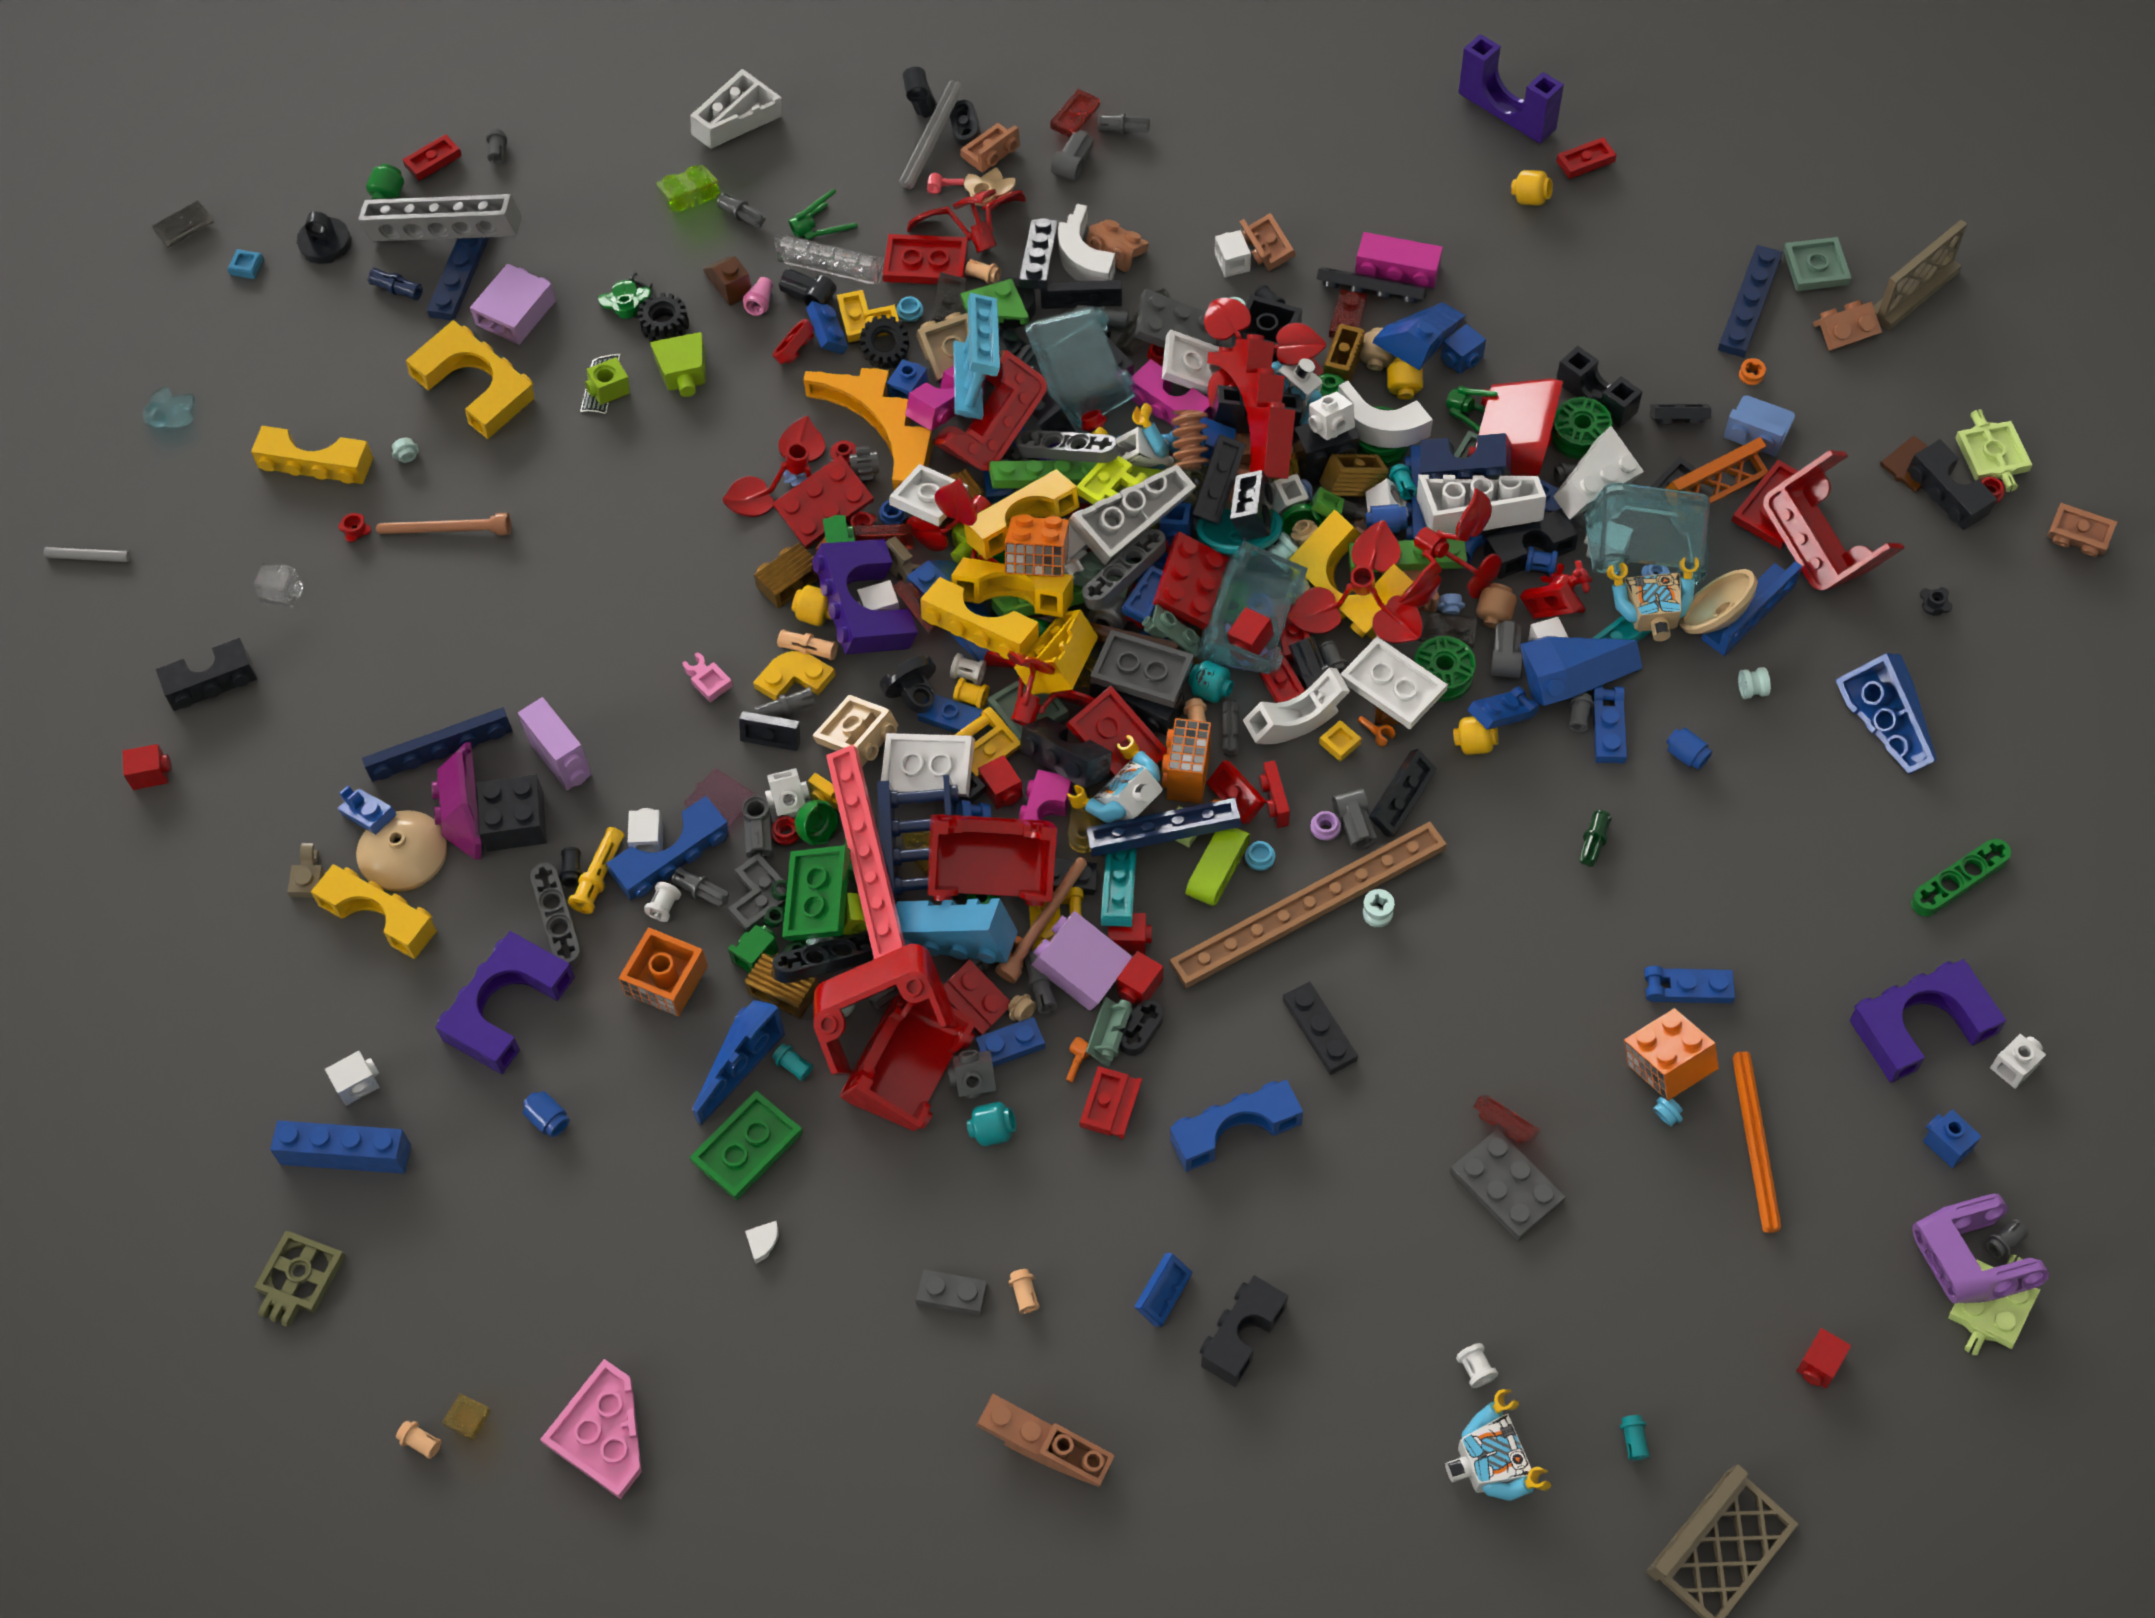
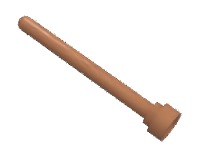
M496 513L490 519L379 523L376 526V531L379 534L491 530L492 533L497 535H510L511 517L509 513Z
M1080 857L1075 860L1053 893L1052 902L1046 903L1012 956H1009L1007 963L999 962L995 968V972L1005 981L1015 984L1021 976L1023 960L1085 869L1087 862L1084 858Z

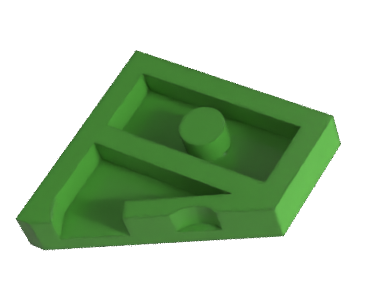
M1012 278L960 293L966 313H968L967 301L969 295L974 293L997 298L998 323H1004V319L1020 320V324H1029V316Z

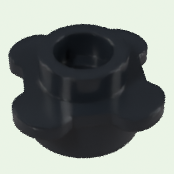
M1944 587L1934 590L1922 589L1920 597L1923 599V610L1933 616L1950 612L1953 606L1948 600L1949 591Z

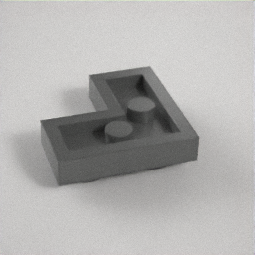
M757 853L734 870L738 879L750 892L728 907V910L745 932H750L755 925L759 926L764 923L765 913L770 907L780 908L786 903V899L779 901L771 895L773 884L777 880L783 879L760 853ZM783 887L776 888L779 893H786Z

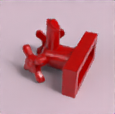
M1581 560L1575 561L1577 569L1573 571V575L1562 574L1564 565L1559 563L1556 566V572L1550 576L1542 575L1540 577L1542 582L1549 583L1548 586L1525 589L1519 596L1533 619L1570 613L1583 614L1586 608L1574 589L1575 586L1582 584L1583 591L1588 593L1590 591L1589 583L1592 582V578L1587 570L1583 568Z

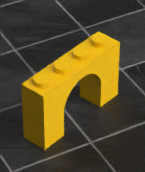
M454 320L406 360L409 376L428 391L449 373L459 368L474 367L488 373L492 378L489 388L465 408L468 424L486 439H489L535 399L533 382L526 374L518 373L506 358L497 356L486 342H480L474 337L468 327L460 326Z
M1334 509L1288 560L1295 567L1292 573L1302 582L1309 580L1314 587L1330 590L1335 596V603H1337L1343 593L1339 592L1335 583L1337 564L1348 551L1349 543H1355L1361 533ZM1393 564L1375 583V589L1382 602L1386 605L1391 597L1396 595L1403 596L1414 582ZM1358 594L1349 595L1344 604L1337 608L1341 619L1343 620L1347 616L1353 622L1350 627L1360 637L1363 638L1367 634L1374 640L1378 636L1373 630L1372 620L1375 613L1382 609L1377 605L1371 594L1365 596Z

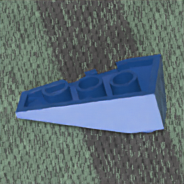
M1441 302L1386 325L1373 339L1372 343L1420 370L1443 344V340L1449 337L1460 325L1466 315Z
M928 560L906 576L909 596L921 607L920 599L939 577L952 582L951 574L958 565L948 560ZM965 602L966 607L973 613L983 617H990L983 602L980 604ZM947 631L978 662L984 660L985 653L990 651Z
M1545 636L1520 644L1531 698L1544 706L1572 698L1642 669L1639 648L1635 639Z
M1885 653L1836 679L1847 707L1863 720L1867 729L1884 743L1888 752L1909 774L1937 761L1913 680L1901 654Z
M753 1000L748 1007H743L736 1014L734 1022L692 1108L699 1124L702 1125L785 1036L779 1009L776 1005Z

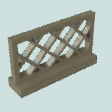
M1963 220L1958 221L1889 278L1883 298L1874 305L1881 326L1890 331L1960 272L1962 265L1955 261V257L1967 227L1966 222Z
M1739 1464L1726 1471L1646 1571L1656 1582L1660 1580L1701 1618H1725L1799 1524L1747 1478L1749 1473ZM1743 1489L1747 1490L1755 1498L1756 1511L1739 1510L1738 1495ZM1732 1504V1510H1733V1511H1732V1512H1726V1510H1727V1509L1730 1507V1505ZM1757 1516L1760 1536H1743L1741 1517ZM1764 1516H1776L1786 1527L1779 1535H1767ZM1721 1517L1734 1518L1736 1536L1719 1537L1717 1522ZM1710 1530H1711V1531H1712V1537H1706V1535H1707V1534L1710 1532ZM1744 1541H1760L1762 1557L1759 1561H1746ZM1768 1541H1774L1768 1548ZM1713 1542L1715 1562L1699 1563L1698 1545L1700 1543ZM1720 1542H1737L1739 1562H1722ZM1691 1555L1692 1563H1685ZM1754 1566L1752 1570L1748 1573L1747 1567ZM1723 1567H1740L1742 1582L1738 1587L1725 1586ZM1692 1568L1695 1588L1684 1589L1672 1578L1679 1569ZM1699 1568H1716L1719 1588H1702ZM1726 1592H1733V1594L1727 1600ZM1702 1593L1720 1594L1721 1609L1715 1617L1704 1608ZM1690 1594H1696V1599H1694Z

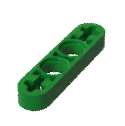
M2001 839L1986 841L1918 887L1911 900L1913 910L1922 916L1936 914L2002 869L2011 856L2010 846ZM1990 852H1999L2001 854L2000 857L1996 855L1988 863L1986 862ZM1974 864L1979 867L1981 874L1971 875L1966 872L1964 866ZM1945 879L1953 880L1957 884L1958 889L1955 891L1946 890L1942 886L1941 881ZM1934 892L1937 894V895L1934 897L1932 903H1929V902L1922 903V902H1921V899H1922V898H1923V899H1928L1929 897H1931V896L1934 894Z

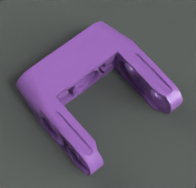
M1989 1194L1943 1207L1917 1221L1912 1226L1913 1236L1918 1248L1947 1297L1954 1304L1989 1302L2041 1286L2050 1276L2044 1263L2033 1258H2026L1984 1271L1980 1268L1960 1234L1994 1225L2007 1213L2008 1206L1999 1194Z

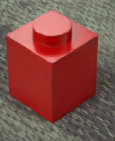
M1245 607L1227 632L1231 650L1240 657L1246 656L1253 660L1257 659L1274 635L1271 619Z
M158 744L122 750L123 775L132 790L168 784V772L172 771L171 760L168 754L163 753Z
M1004 755L978 768L979 779L986 785V794L996 809L1010 806L1023 796L1022 781Z
M1133 913L1132 927L1108 926V938L1128 954L1135 955L1139 951L1145 955L1146 943L1152 944V925H1146V913Z
M1137 951L1117 977V993H1119L1123 1000L1129 1001L1131 1004L1136 1003L1138 1005L1142 1001L1149 1000L1163 981V966Z
M1821 1328L1796 1371L1802 1374V1377L1808 1383L1814 1386L1821 1385L1827 1389L1852 1345Z

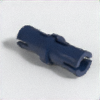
M372 268L368 274L369 284L384 288L390 294L404 295L417 301L423 293L422 284L406 280L400 274L386 273L377 268Z

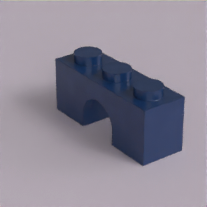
M1506 433L1477 435V448L1475 452L1467 458H1457L1454 456V446L1449 438L1421 440L1420 473L1422 475H1429V479H1443V475H1455V479H1473V475H1484L1488 479L1499 480L1500 476L1511 475V441Z

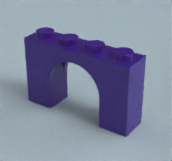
M1479 34L1464 48L1458 94L1541 144L1557 129L1564 84L1542 72L1526 87L1525 100L1516 97L1505 87L1499 76L1498 64L1501 46Z
M885 539L821 543L816 555L813 557V569L818 573L822 595L828 596L829 616L832 620L834 619L837 628V639L839 643H842L845 654L910 649L918 633L910 609L871 610L856 602L848 591L847 585L849 583L886 578L893 561Z
M509 931L504 939L502 938L496 943L493 953L488 960L478 966L471 982L459 991L456 1001L450 1009L441 1014L435 1028L442 1041L502 1075L520 1052V1048L514 1036L483 1018V1011L487 1000L494 992L504 986L524 984L558 1001L575 979L572 968L566 961Z
M1965 959L1952 963V961L1945 962L1929 975L1921 973L1900 988L1898 985H1894L1885 990L1880 997L1873 1000L1871 997L1861 1000L1855 1005V1010L1849 1020L1890 1083L1918 1071L1925 1059L1904 1026L1902 1013L1905 1009L1918 1004H1928L1941 1008L1954 1019L1971 1046L1998 1035L2007 1021Z

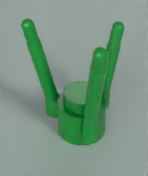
M835 189L830 190L805 210L795 214V217L788 220L790 228L797 239L804 236L806 241L817 236L857 228V223L812 231L816 227L812 217L828 206V203L825 201L836 193Z
M1461 385L1458 389L1453 388L1446 401V408L1450 410L1449 415L1459 418L1479 433L1481 426L1465 416L1464 413L1469 414L1472 409L1484 413L1485 407L1476 404L1475 398L1471 395L1497 397L1498 393L1496 391L1466 388Z

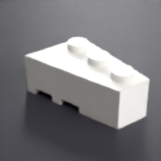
M741 69L690 115L691 135L710 149L780 118L782 97L744 69Z
M1610 426L1592 443L1590 449L1581 458L1576 468L1569 474L1553 497L1570 520L1623 490L1644 471L1613 427Z

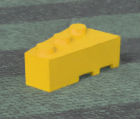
M1080 609L1067 611L1063 618L1056 617L1025 654L1026 657L1040 659L1055 669L1052 675L1036 670L1031 690L1032 695L1043 693L1048 695L1052 692L1073 689L1098 638ZM1016 664L1014 669L1027 687L1030 669Z

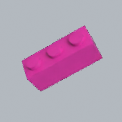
M1363 232L1356 257L1355 273L1434 289L1441 265L1443 247Z

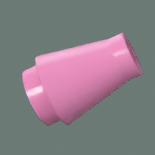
M759 278L757 283L744 295L743 306L749 314L759 316L768 310L771 290L773 288V283L769 278Z

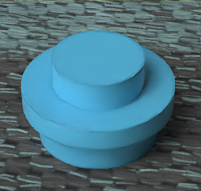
M912 296L901 299L896 308L898 318L904 322H915L922 317L924 312L922 303Z
M1256 841L1246 849L1245 861L1254 870H1267L1275 862V851L1267 842Z
M1662 1097L1656 1100L1658 1104L1653 1107V1110L1667 1125L1672 1127L1675 1123L1679 1124L1683 1121L1680 1115L1683 1110L1672 1098L1667 1101Z

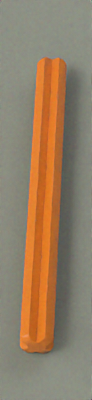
M1747 1051L1736 1052L1732 1059L1762 1230L1765 1233H1776L1781 1229V1220L1751 1054Z

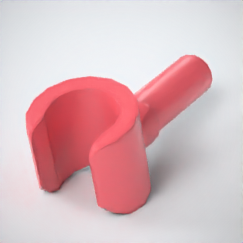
M932 173L928 179L927 191L931 194H938L942 186L964 185V179H947L938 173Z

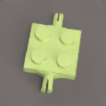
M1978 409V412L1977 410L1973 411L1970 416L1976 426L1971 429L1958 431L1955 439L1975 481L1977 479L1981 481L1986 477H1995L2002 480L2007 492L2016 490L2018 485L2013 475L2029 472L2032 463L2012 421L2001 423L1987 422L1982 410Z
M2010 1255L2006 1264L2014 1262L2016 1255ZM1976 1260L1982 1271L1994 1268L1982 1261ZM2030 1289L1989 1302L1955 1303L1948 1319L1963 1325L1972 1333L1967 1345L1964 1347L1965 1351L1970 1353L1973 1344L1976 1343L1972 1355H1978L1984 1340L1995 1341L2012 1349L2039 1295L2040 1289Z

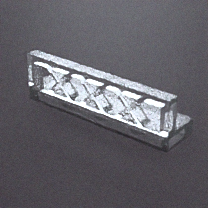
M777 235L774 240L777 259L781 263L878 285L883 274L885 258L788 235Z

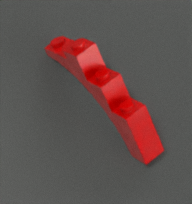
M1247 334V339L1236 340V344L1232 348L1219 347V352H1208L1207 363L1218 365L1227 371L1242 395L1250 431V472L1263 470L1267 478L1288 479L1295 410L1285 409V403H1282L1285 376L1274 375V369H1272L1274 342L1264 341V336Z

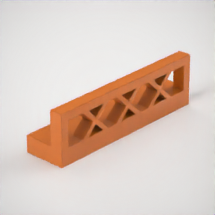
M1759 437L1672 481L1661 493L1677 519L1681 520L1763 478L1768 470L1758 453L1766 447V444ZM1750 460L1758 473L1751 475L1743 472L1744 462ZM1725 472L1735 476L1733 486L1721 483L1722 473ZM1701 484L1714 487L1711 497L1699 494ZM1683 495L1692 498L1690 508L1683 510L1676 497Z

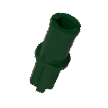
M1595 810L1593 812L1590 826L1583 834L1585 842L1579 861L1588 867L1594 866L1601 847L1606 845L1607 842L1606 833L1612 816L1604 810Z

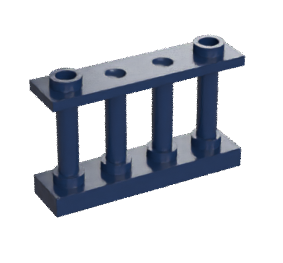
M943 775L944 789L901 793L893 789L889 780L877 781L880 843L895 905L899 901V895H903L904 891L928 889V877L902 879V876L898 877L897 866H901L902 862L929 860V848L901 850L900 847L896 848V837H900L901 833L930 831V819L900 821L895 819V808H899V805L944 801L945 815H955L954 803L959 802V790L957 784L953 785L949 775ZM959 893L957 896H952L953 900H959Z

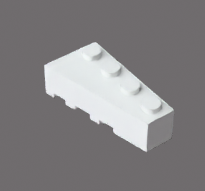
M1175 465L1145 479L1137 485L1121 490L1120 493L1107 499L1104 498L1086 509L1073 513L1069 519V525L1106 566L1143 532L1149 530L1185 500L1195 489L1196 485L1178 465Z
M1418 475L1416 499L1426 526L1435 532L1440 529L1445 533L1455 534L1456 526L1472 500L1474 488L1486 494L1492 505L1490 519L1483 531L1543 521L1546 495L1538 476H1500L1499 480L1485 478L1484 475H1473V479H1455V475H1443V479H1429V475Z

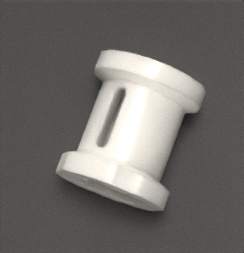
M957 653L951 665L950 677L953 679L963 677L966 680L973 681V684L980 685L986 672V661L980 660L977 662L964 658L963 654Z
M657 882L655 886L656 892L651 902L645 905L644 912L653 919L667 922L670 918L669 911L675 900H679L681 892L669 883Z
M1477 1343L1463 1349L1456 1357L1458 1363H1463L1471 1378L1469 1383L1472 1388L1481 1387L1498 1376L1496 1368H1491L1483 1353L1485 1348L1482 1343Z

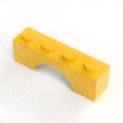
M261 426L251 450L257 467L264 471H279L295 476L305 475L321 480L332 479L344 483L358 484L364 483L374 458L367 441L340 437L333 445L325 449L305 451L295 446L288 429Z
M1057 469L979 512L977 514V521L972 526L964 524L967 543L984 559L988 560L1005 550V540L1012 516L1017 517L1018 515L1026 514L1033 518H1047L1049 516L1062 518L1079 508L1077 486Z
M965 557L962 558L951 574L952 583L964 588L965 602L980 604L994 597L1012 596L1031 603L1037 614L1063 618L1074 600L1073 575L1063 574V577L1005 574V564Z
M941 577L937 579L920 599L921 617L923 620L931 625L943 628L955 636L969 640L981 648L999 653L1005 659H1009L1007 656L1009 651L1025 655L1039 638V622L1018 612L1012 611L1000 617H983L973 613L965 605L964 588Z
M333 864L311 891L319 907L341 919L352 913L364 910L375 911L386 917V924L383 932L390 946L413 959L417 958L437 932L431 920L433 918L432 915L421 907L415 909L409 906L407 901L397 894L391 896L385 893L380 885L371 880L368 883L363 881L355 871L348 867H345L343 870Z

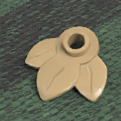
M995 167L982 177L968 174L964 181V187L970 193V197L982 191L995 189L996 194L985 198L982 204L975 203V205L984 206L995 200V198L1010 193L1015 186L1016 180L1015 178L1003 179L1000 170Z

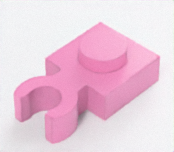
M697 652L694 655L698 664L690 666L684 661L683 667L685 673L692 677V685L711 703L733 687L732 680L714 662L706 666L703 655Z

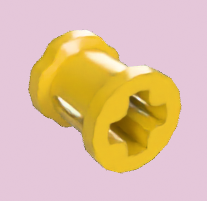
M960 677L954 689L953 700L972 704L976 708L983 710L987 704L990 686L986 684L982 686L967 682L966 678Z

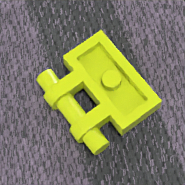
M1118 456L1111 462L1097 463L1077 485V493L1080 497L1094 505V503L1104 498L1107 499L1117 494L1114 490L1120 484L1126 489L1143 482L1148 477L1142 472L1136 477L1130 475L1133 464Z

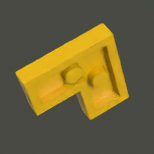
M863 290L837 295L848 343L860 340L862 328H865L867 321L872 322L873 317L877 316V319H880L881 315H886V318L890 319L893 316L895 321H899L895 305L868 310ZM880 333L876 337L889 335V333Z

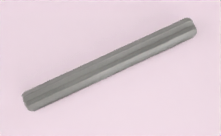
M953 80L948 83L899 180L903 188L912 189L962 92L961 83Z

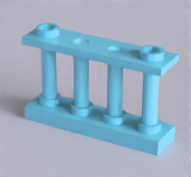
M970 293L967 301L968 336L966 342L954 340L955 414L966 418L982 420V384L985 375L997 376L1000 369L997 298Z

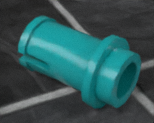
M1404 464L1394 465L1390 470L1389 478L1396 485L1401 499L1410 500L1412 496L1409 493V489L1413 496L1417 495V487L1412 481L1411 470Z
M780 1045L772 1057L776 1061L775 1065L778 1067L783 1066L802 1082L811 1074L814 1065L794 1052L792 1045Z
M1630 1415L1621 1418L1622 1424L1619 1428L1624 1431L1628 1460L1635 1461L1649 1458L1650 1453L1648 1452L1644 1427L1647 1426L1646 1421L1642 1420L1641 1415Z

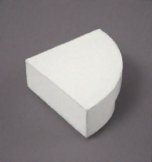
M776 1221L745 1231L755 1264L769 1256L778 1240L779 1229Z

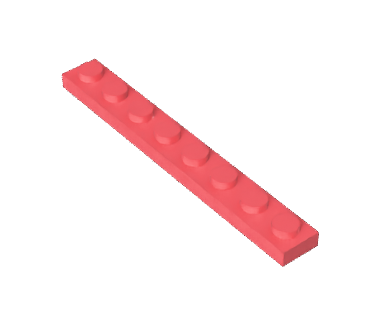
M850 745L826 755L847 846L851 850L850 859L874 959L905 946L858 749L854 745Z

